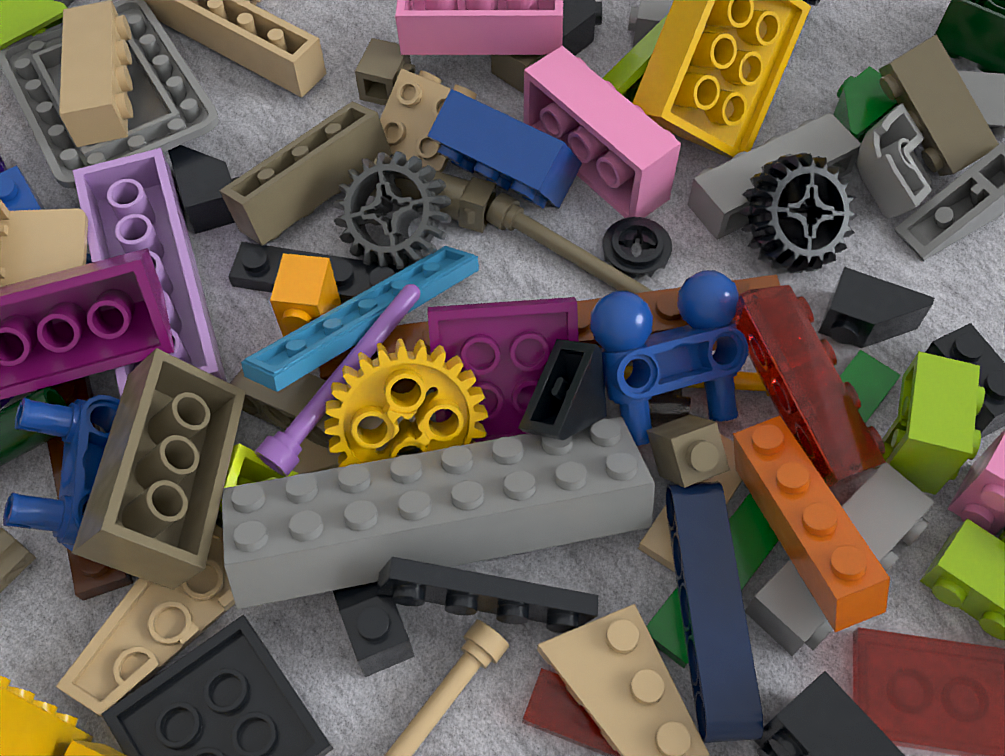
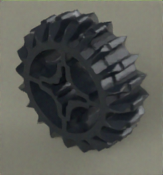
M811 153L787 154L780 156L776 161L766 163L761 167L762 173L755 174L750 178L754 188L747 189L742 194L750 202L749 206L743 207L739 211L741 214L748 216L749 224H746L741 229L746 233L752 232L753 238L748 247L752 249L761 248L758 260L771 262V268L778 271L786 270L792 274L802 273L803 271H817L822 268V265L836 261L835 253H841L843 250L848 249L843 238L850 237L855 233L849 227L848 222L858 216L849 209V203L857 197L847 195L845 192L850 180L844 178L837 179L840 167L827 166L826 157L817 156L812 158Z

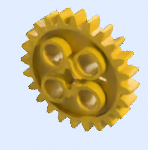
M398 339L394 353L389 354L382 343L377 344L378 358L371 360L362 352L358 353L361 368L357 371L352 367L344 365L342 372L347 384L332 382L331 394L338 400L325 402V414L333 417L324 421L325 434L335 435L328 440L330 453L341 452L338 456L339 467L399 457L397 455L399 450L409 445L419 447L418 453L452 446L476 443L472 438H483L487 434L483 424L477 422L488 418V413L484 405L478 404L485 399L481 387H472L476 382L472 370L461 372L463 363L458 355L445 363L446 352L441 345L437 346L431 355H428L424 341L421 339L416 343L413 352L407 351L403 340ZM404 378L416 381L415 387L410 392L404 394L396 393L391 389L394 383ZM431 387L437 388V391L431 392L426 396V392ZM449 409L453 411L451 417L446 421L433 422L429 420L437 410ZM369 416H377L383 419L382 424L374 429H364L358 425L362 419ZM402 416L404 419L398 424L397 419ZM415 416V420L410 422L409 419ZM388 442V445L382 451L376 450V448L382 447Z

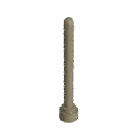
M505 192L500 193L490 205L486 221L498 229L505 230L507 228L510 231L517 229L618 291H629L632 293L653 291L525 215L524 208L520 207L519 200Z

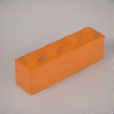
M776 416L733 433L736 471L834 632L885 613L890 577L781 416Z

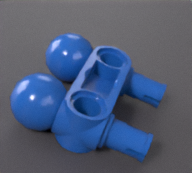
M700 271L687 278L678 291L677 307L682 319L689 325L651 334L653 315L648 304L638 295L629 291L611 292L599 299L591 311L589 328L594 339L602 347L604 386L607 391V397L615 404H619L620 416H622L636 446L650 443L646 431L652 428L648 400L654 395L704 382L708 418L710 420L713 419V421L722 422L739 417L734 377L745 364L748 356V343L744 334L737 329L736 321L733 320L739 310L740 296L737 287L733 281L718 271ZM717 341L716 351L712 355V347L714 343ZM632 361V373L625 380L624 370L627 364Z
M97 395L88 401L77 399L69 406L44 403L27 398L22 399L16 413L15 429L58 436L64 442L59 500L11 493L4 509L3 526L52 531L58 543H61L70 551L73 550L83 518L82 514H84L120 402L119 399L109 395ZM92 423L97 424L101 428H103L105 433L100 432L96 428H94Z

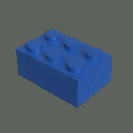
M453 89L450 90L428 134L429 138L440 145L437 153L451 160L452 164L471 174L474 171L486 177L487 181L497 183L496 186L508 191L510 188L522 195L521 198L542 209H544L546 203L560 208L582 165V162L565 142Z

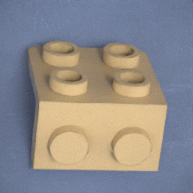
M401 68L380 118L391 153L394 155L396 151L402 152L406 155L407 161L412 156H417L422 160V167L430 165L436 171L443 172L449 159L437 153L440 145L429 138L428 134L451 88L441 85L442 80L428 72L420 70L419 75ZM455 84L453 88L457 92L474 100L476 99L477 94L465 87Z
M0 199V287L85 265L88 235V217L85 212L79 208L9 211Z

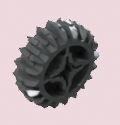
M396 151L392 159L386 153L378 152L376 165L368 158L362 159L364 170L362 173L354 169L348 170L350 178L354 181L351 186L343 183L338 185L339 190L346 194L345 200L333 202L336 208L344 211V214L334 219V222L337 226L346 228L339 238L344 243H352L349 251L353 256L359 257L363 255V263L366 265L378 262L379 267H388L389 264L393 265L394 263L397 269L401 270L408 267L409 258L413 263L423 258L422 249L430 254L437 252L436 246L431 243L433 237L445 240L447 236L444 231L438 229L439 223L447 224L451 222L450 215L440 212V209L451 204V199L448 196L439 195L445 189L446 184L441 179H434L436 170L433 167L427 165L422 168V160L417 156H412L407 161L405 154ZM395 179L412 180L418 187L422 198L417 200L412 197L403 198L401 189L396 186ZM376 188L377 191L374 201L371 204L366 205V202L370 194ZM393 204L401 207L398 211L393 212L392 219L385 217L387 213L393 211ZM422 217L418 228L409 237L408 228L410 223L414 219ZM365 224L382 225L384 235L389 237L390 246H379L368 234Z

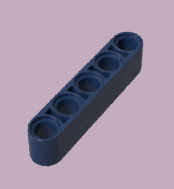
M719 481L699 482L685 488L677 484H668L666 488V512L699 734L704 743L761 739L764 729L762 706L723 487Z

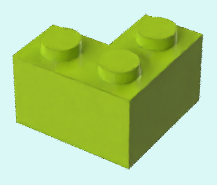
M920 351L917 353L903 374L898 416L882 438L879 467L884 462H887L922 492L934 495L949 480L956 479L961 466L967 459L973 460L981 443V431L975 429V419L982 408L985 397L984 387L979 386V365Z

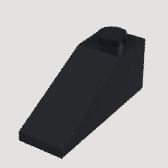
M378 582L333 590L357 662L365 677L415 657L396 603L391 600L392 596L376 593Z

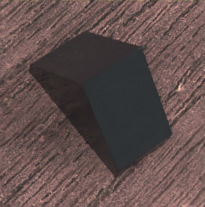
M556 339L518 427L526 433L563 441L607 417L602 351L597 344Z

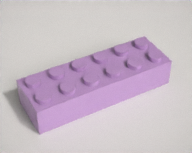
M158 148L73 170L80 208L88 217L87 241L92 263L148 248L164 293L175 350L169 354L227 382L175 180L162 149ZM142 361L115 368L120 397L122 396L128 374Z

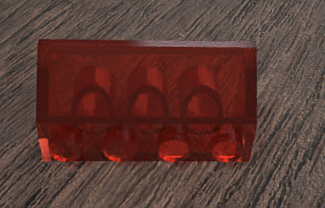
M790 285L750 289L741 293L733 320L736 321L737 329L746 337L748 356L779 415L829 489L832 490L885 464L886 461L882 456L886 451L883 440L873 426L867 427L858 411L861 408L859 396L854 387L848 381L843 383L834 367L837 365L835 352L825 338H818L811 325L814 322V317L806 299L803 296L796 297Z

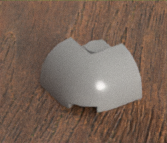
M903 103L894 107L867 131L860 145L856 163L862 182L887 219L916 208L932 191L929 186L932 180L913 152L925 138Z

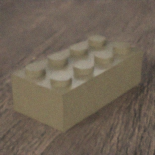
M158 348L151 352L128 374L72 553L172 590L203 571L207 563L246 391Z

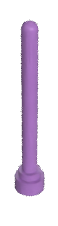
M407 284L403 287L284 433L278 431L274 437L268 435L254 451L261 461L284 477L290 474L300 461L298 458L299 453L302 451L300 444L325 415V402L337 400L331 394L332 382L347 384L343 377L342 368L346 365L358 371L361 368L358 353L362 352L369 358L373 356L377 351V344L383 343L420 298V289L416 285Z

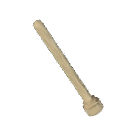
M477 619L463 636L466 642L461 647V650L464 654L384 756H413L480 667L486 669L490 662L497 664L509 648L508 642L489 625Z

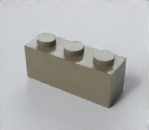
M937 34L878 69L882 75L880 85L886 96L891 100L895 99L898 105L903 103L925 138L921 142L924 148L921 155L925 164L932 172H938L939 176L955 174L999 145Z

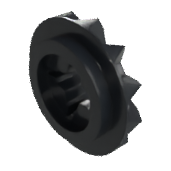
M642 217L624 218L612 224L603 237L604 259L606 262L613 264L614 268L619 271L630 273L633 279L638 274H647L651 278L656 270L660 268L665 269L671 256L672 241L667 231L655 221ZM636 238L640 239L639 244H641L642 249L638 257L632 254L631 249Z

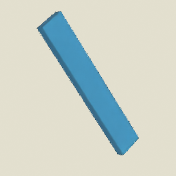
M448 246L438 249L434 254L422 258L241 361L244 377L276 392L280 391L356 345L404 286L414 284L420 289V298L409 310L411 312L479 271L478 256Z

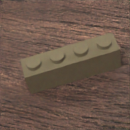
M352 101L219 190L239 231L263 246L267 242L278 238L284 230L301 218L312 214L315 208L329 198L341 193L338 185L342 183L349 185L354 181L350 178L348 170L354 169L359 173L364 172L362 159L368 158L374 162L378 152H384L388 156L392 155L378 112Z

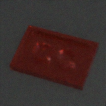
M860 627L853 632V701L896 746L961 756H1005V648Z

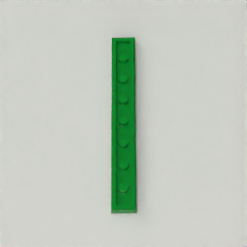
M862 350L857 353L794 435L823 480L901 376ZM750 493L729 519L741 591L779 541ZM676 587L646 627L656 647L682 668H685L688 664L678 588Z

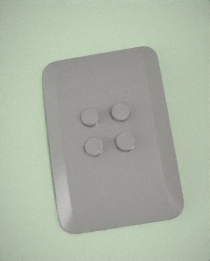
M120 0L113 3L118 16L125 15L132 37L131 40L126 42L132 57V65H127V69L132 80L133 90L128 91L127 95L132 105L133 118L128 119V137L76 147L59 115L63 23L45 29L46 32L34 37L31 35L0 50V66L55 179L62 187L76 188L73 170L158 148L165 152L207 134L218 125L219 116L215 106L144 0Z

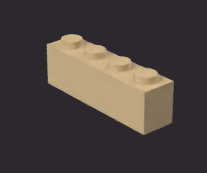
M112 0L63 9L59 115L76 147L128 137V119L133 118L132 105L127 95L128 91L133 90L132 80L127 69V65H132V57L126 42L132 38L131 31L125 15L118 16Z

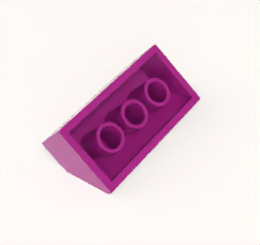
M148 248L0 287V400L140 362L156 348L168 354L173 353L175 350L164 293Z

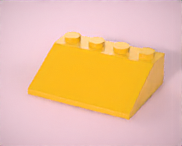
M673 0L632 103L641 107L645 114L663 129L732 159L740 152L751 151L811 6L803 0Z

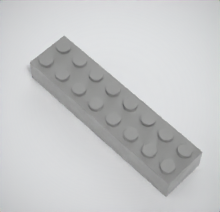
M621 416L601 419L563 441L527 433L256 483H246L223 489L224 566L236 608L243 609L378 582L379 572L391 557L454 567L652 527L655 482Z

